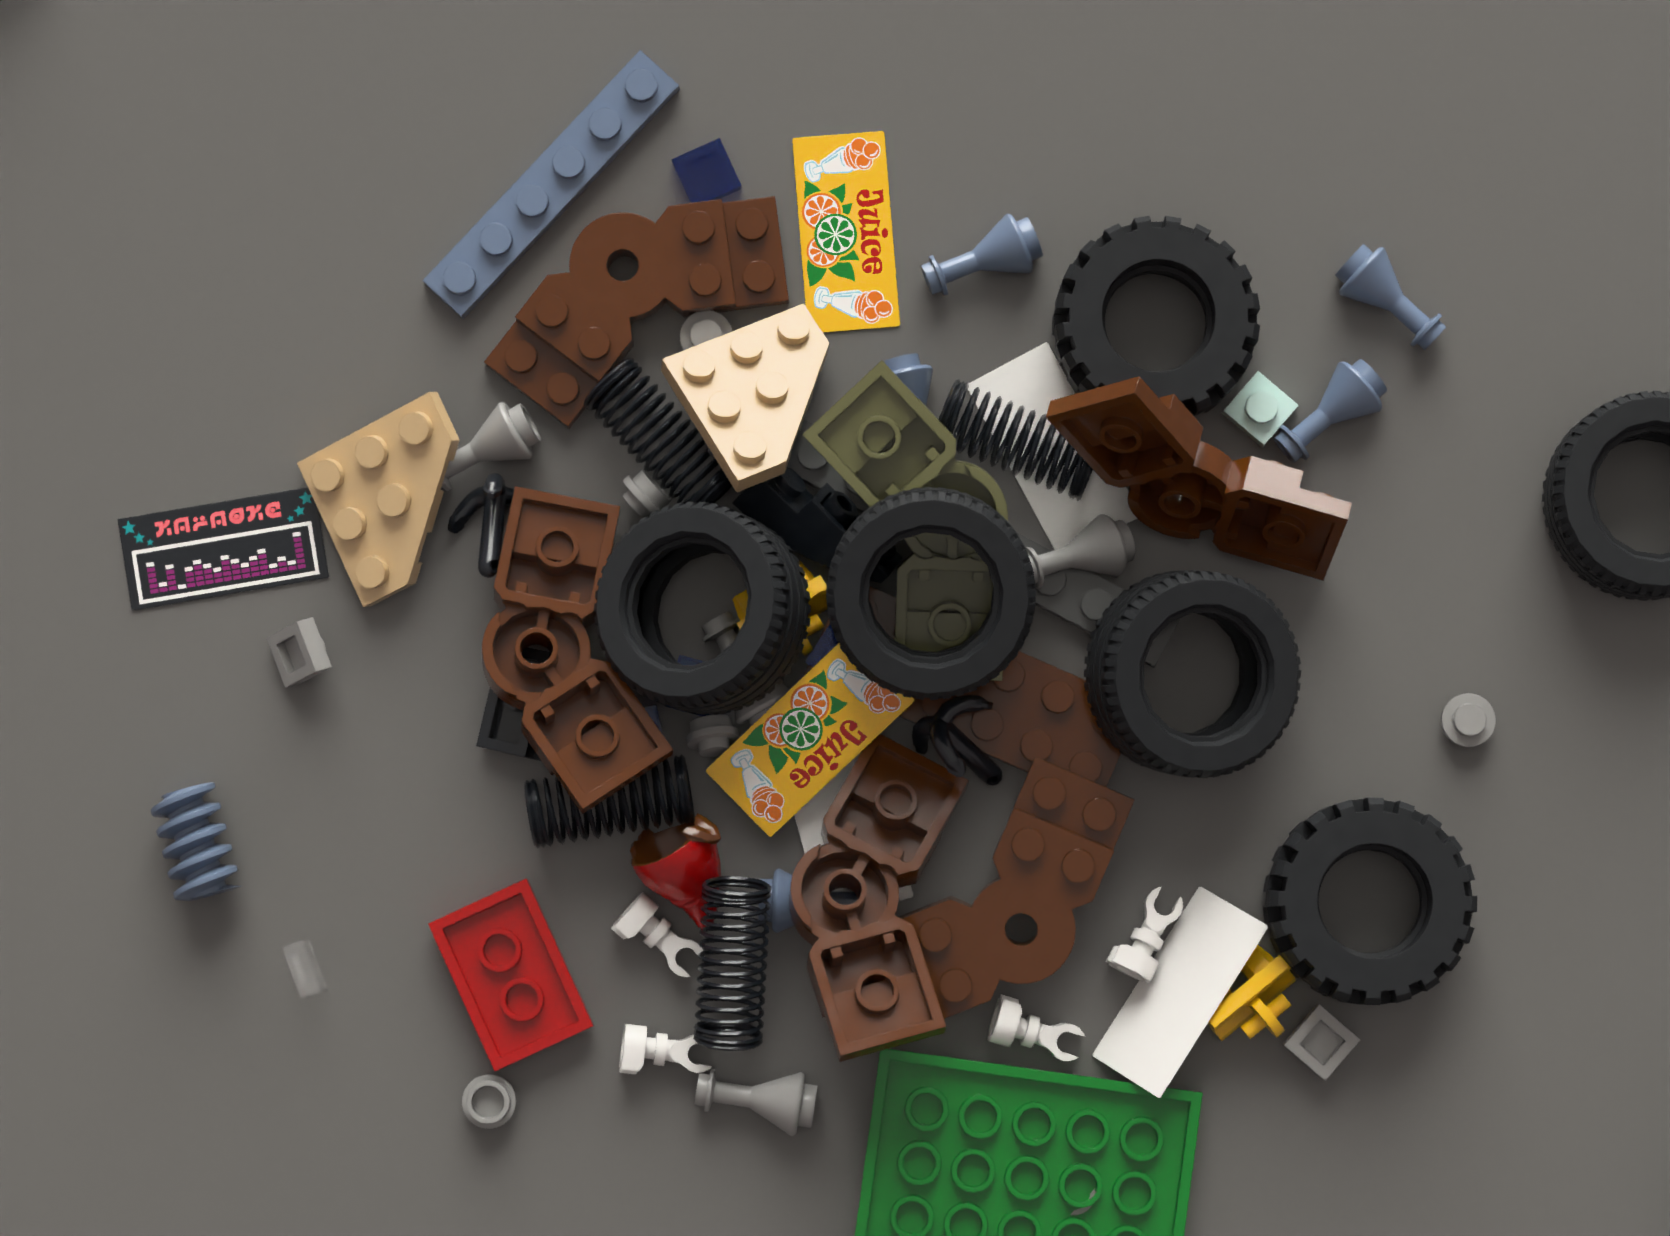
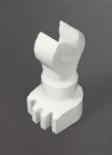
M1161 887L1152 890L1145 898L1143 905L1144 921L1141 928H1134L1130 936L1134 941L1133 945L1114 946L1106 960L1109 966L1145 983L1151 982L1159 965V962L1151 957L1153 951L1159 952L1164 943L1160 936L1166 926L1178 919L1183 909V901L1179 897L1172 908L1171 914L1164 916L1157 913L1154 908V902Z
M642 892L614 922L611 929L623 940L634 937L638 932L642 933L645 936L642 942L649 948L653 946L658 947L665 954L668 966L675 974L682 977H690L676 963V954L682 948H690L698 955L703 949L696 941L679 937L669 929L672 924L664 917L658 920L654 913L659 908V905Z
M1000 994L991 1017L987 1041L1010 1047L1014 1038L1020 1039L1021 1046L1032 1048L1034 1044L1043 1046L1053 1057L1061 1061H1072L1078 1058L1072 1054L1060 1051L1057 1046V1039L1064 1032L1085 1036L1079 1027L1070 1023L1048 1026L1040 1023V1017L1031 1014L1026 1019L1022 1018V1008L1019 1000Z
M624 1025L619 1061L620 1073L637 1074L644 1065V1059H653V1065L664 1066L665 1061L680 1063L689 1071L695 1073L705 1072L712 1066L701 1063L695 1064L689 1060V1048L694 1044H698L693 1039L694 1035L681 1040L668 1039V1034L656 1033L655 1038L647 1037V1026Z

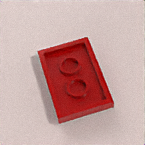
M527 878L428 923L494 1071H498L594 1026Z

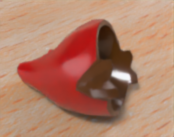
M697 813L693 823H684L683 825L674 826L657 833L652 832L649 828L647 831L643 830L638 836V840L634 841L630 848L631 864L637 876L646 887L669 900L676 907L683 909L699 928L707 927L700 922V919L707 915L701 910V906L708 903L701 898L703 894L702 883L710 878L721 876L720 858L717 843L721 840V836L717 826L703 815ZM717 907L707 908L709 910L717 911ZM710 919L706 921L714 923L715 919Z

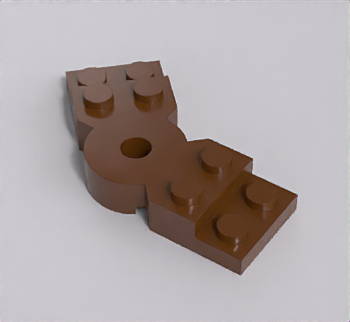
M775 196L722 203V199L671 205L667 207L656 223L644 216L628 212L611 213L594 220L582 230L573 244L569 260L570 272L550 274L545 277L515 316V323L484 363L570 429L587 407L584 406L586 396L609 372L624 360L634 347L631 322L640 321L653 315L665 303L683 317H689L696 312L709 310L720 313L789 304ZM624 256L633 258L639 264L638 271L634 277L626 281H619L611 277L609 268L614 260Z
M1140 376L1050 401L1046 414L1048 421L1106 484L1119 488L1129 486L1128 506L1132 513L1149 528L1181 539H1198L1201 531L1211 529L1214 533L1212 542L1220 551L1324 581L1347 524L1352 503L1334 498L1323 492H1313L1300 488L1304 471L1285 466L1278 461L1264 460L1254 456L1232 460L1218 448L1200 441L1204 427L1175 394L1158 398Z
M515 486L494 583V600L502 611L498 612L490 620L483 636V671L489 686L501 700L512 707L524 710L521 721L522 734L551 775L555 774L578 809L584 814L673 755V748L630 687L627 686V683L623 682L618 676L619 673L611 668V663L590 658L591 647L585 628L595 622L596 612H594V604L597 603L595 591L598 590L599 586H597L599 578H602L603 574L601 571L607 563L606 559L609 554H612L620 506ZM542 645L550 651L551 656L543 663L533 664L523 658L522 652L528 646Z
M881 734L862 750L824 816L821 829L824 845L821 846L819 844L803 855L794 869L790 886L789 911L791 919L800 935L813 946L808 955L807 970L822 1018H826L839 1062L943 1034L946 1030L945 1020L914 925L897 917L896 912L899 901V888L916 884L941 840L945 826L965 793L969 780L964 777H956L949 773L945 767ZM838 888H847L857 895L858 900L849 905H842L835 902L830 893Z
M1036 756L1034 757L993 853V861L1000 877L986 885L979 892L972 905L949 896L899 916V918L914 925L944 1019L990 1001L999 980L1014 984L1034 983L1054 974L1065 963L1075 941L1076 927L1072 909L1093 901L1135 801L1134 798ZM1015 914H1027L1035 920L1037 931L1030 940L1018 942L1011 939L1006 933L1005 925L1008 919Z

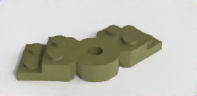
M883 360L874 366L802 434L870 507L878 501L904 490L941 487L958 490L962 493L965 492L984 501V503L990 505L1008 521L1007 504L998 483L982 468L969 462L955 460L956 438L915 396ZM925 532L905 538L906 543L913 552L897 567L895 640L912 650L938 652L961 645L980 629L991 609L993 583L988 566L971 546L951 535ZM1003 670L999 676L992 680L1002 681Z

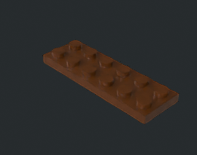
M869 586L868 596L875 619L890 638L895 640L896 597ZM828 619L804 675L838 644L830 625V619ZM1018 651V655L1014 660L1009 663V666L1003 670L1002 681L990 680L983 687L981 685L975 691L964 693V695H979L987 701L994 703L993 708L960 714L952 722L986 755L1028 773L1036 756L1107 787L1121 755L1119 749L1114 748L1110 743V739L1103 735V729L1097 726L1096 717L1090 711L1091 704L1087 702L1086 696L1088 691H1085L1084 686L1086 680ZM957 695L951 696L949 699L939 698L938 700H930V698L921 700L913 697L914 702L898 717L915 724L922 717L934 716L944 702L957 697Z

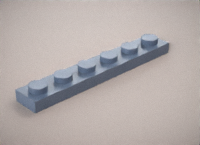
M639 50L422 280L424 284L464 319L680 90L679 85L647 55Z

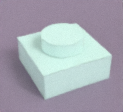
M1257 371L1224 409L1222 414L1262 448L1279 429V426L1298 407V404Z

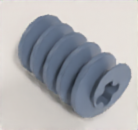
M215 782L199 784L161 796L164 800L151 809L153 817L169 818L168 822L156 830L157 836L159 838L175 840V842L162 851L165 859L180 860L179 864L167 872L168 877L172 880L186 881L183 886L173 893L175 900L193 901L241 887L238 885H226L225 882L228 877L238 871L237 865L220 864L219 860L233 850L232 845L215 843L214 841L216 836L227 829L226 824L212 823L208 819V817L221 809V804L203 801V796L216 788Z

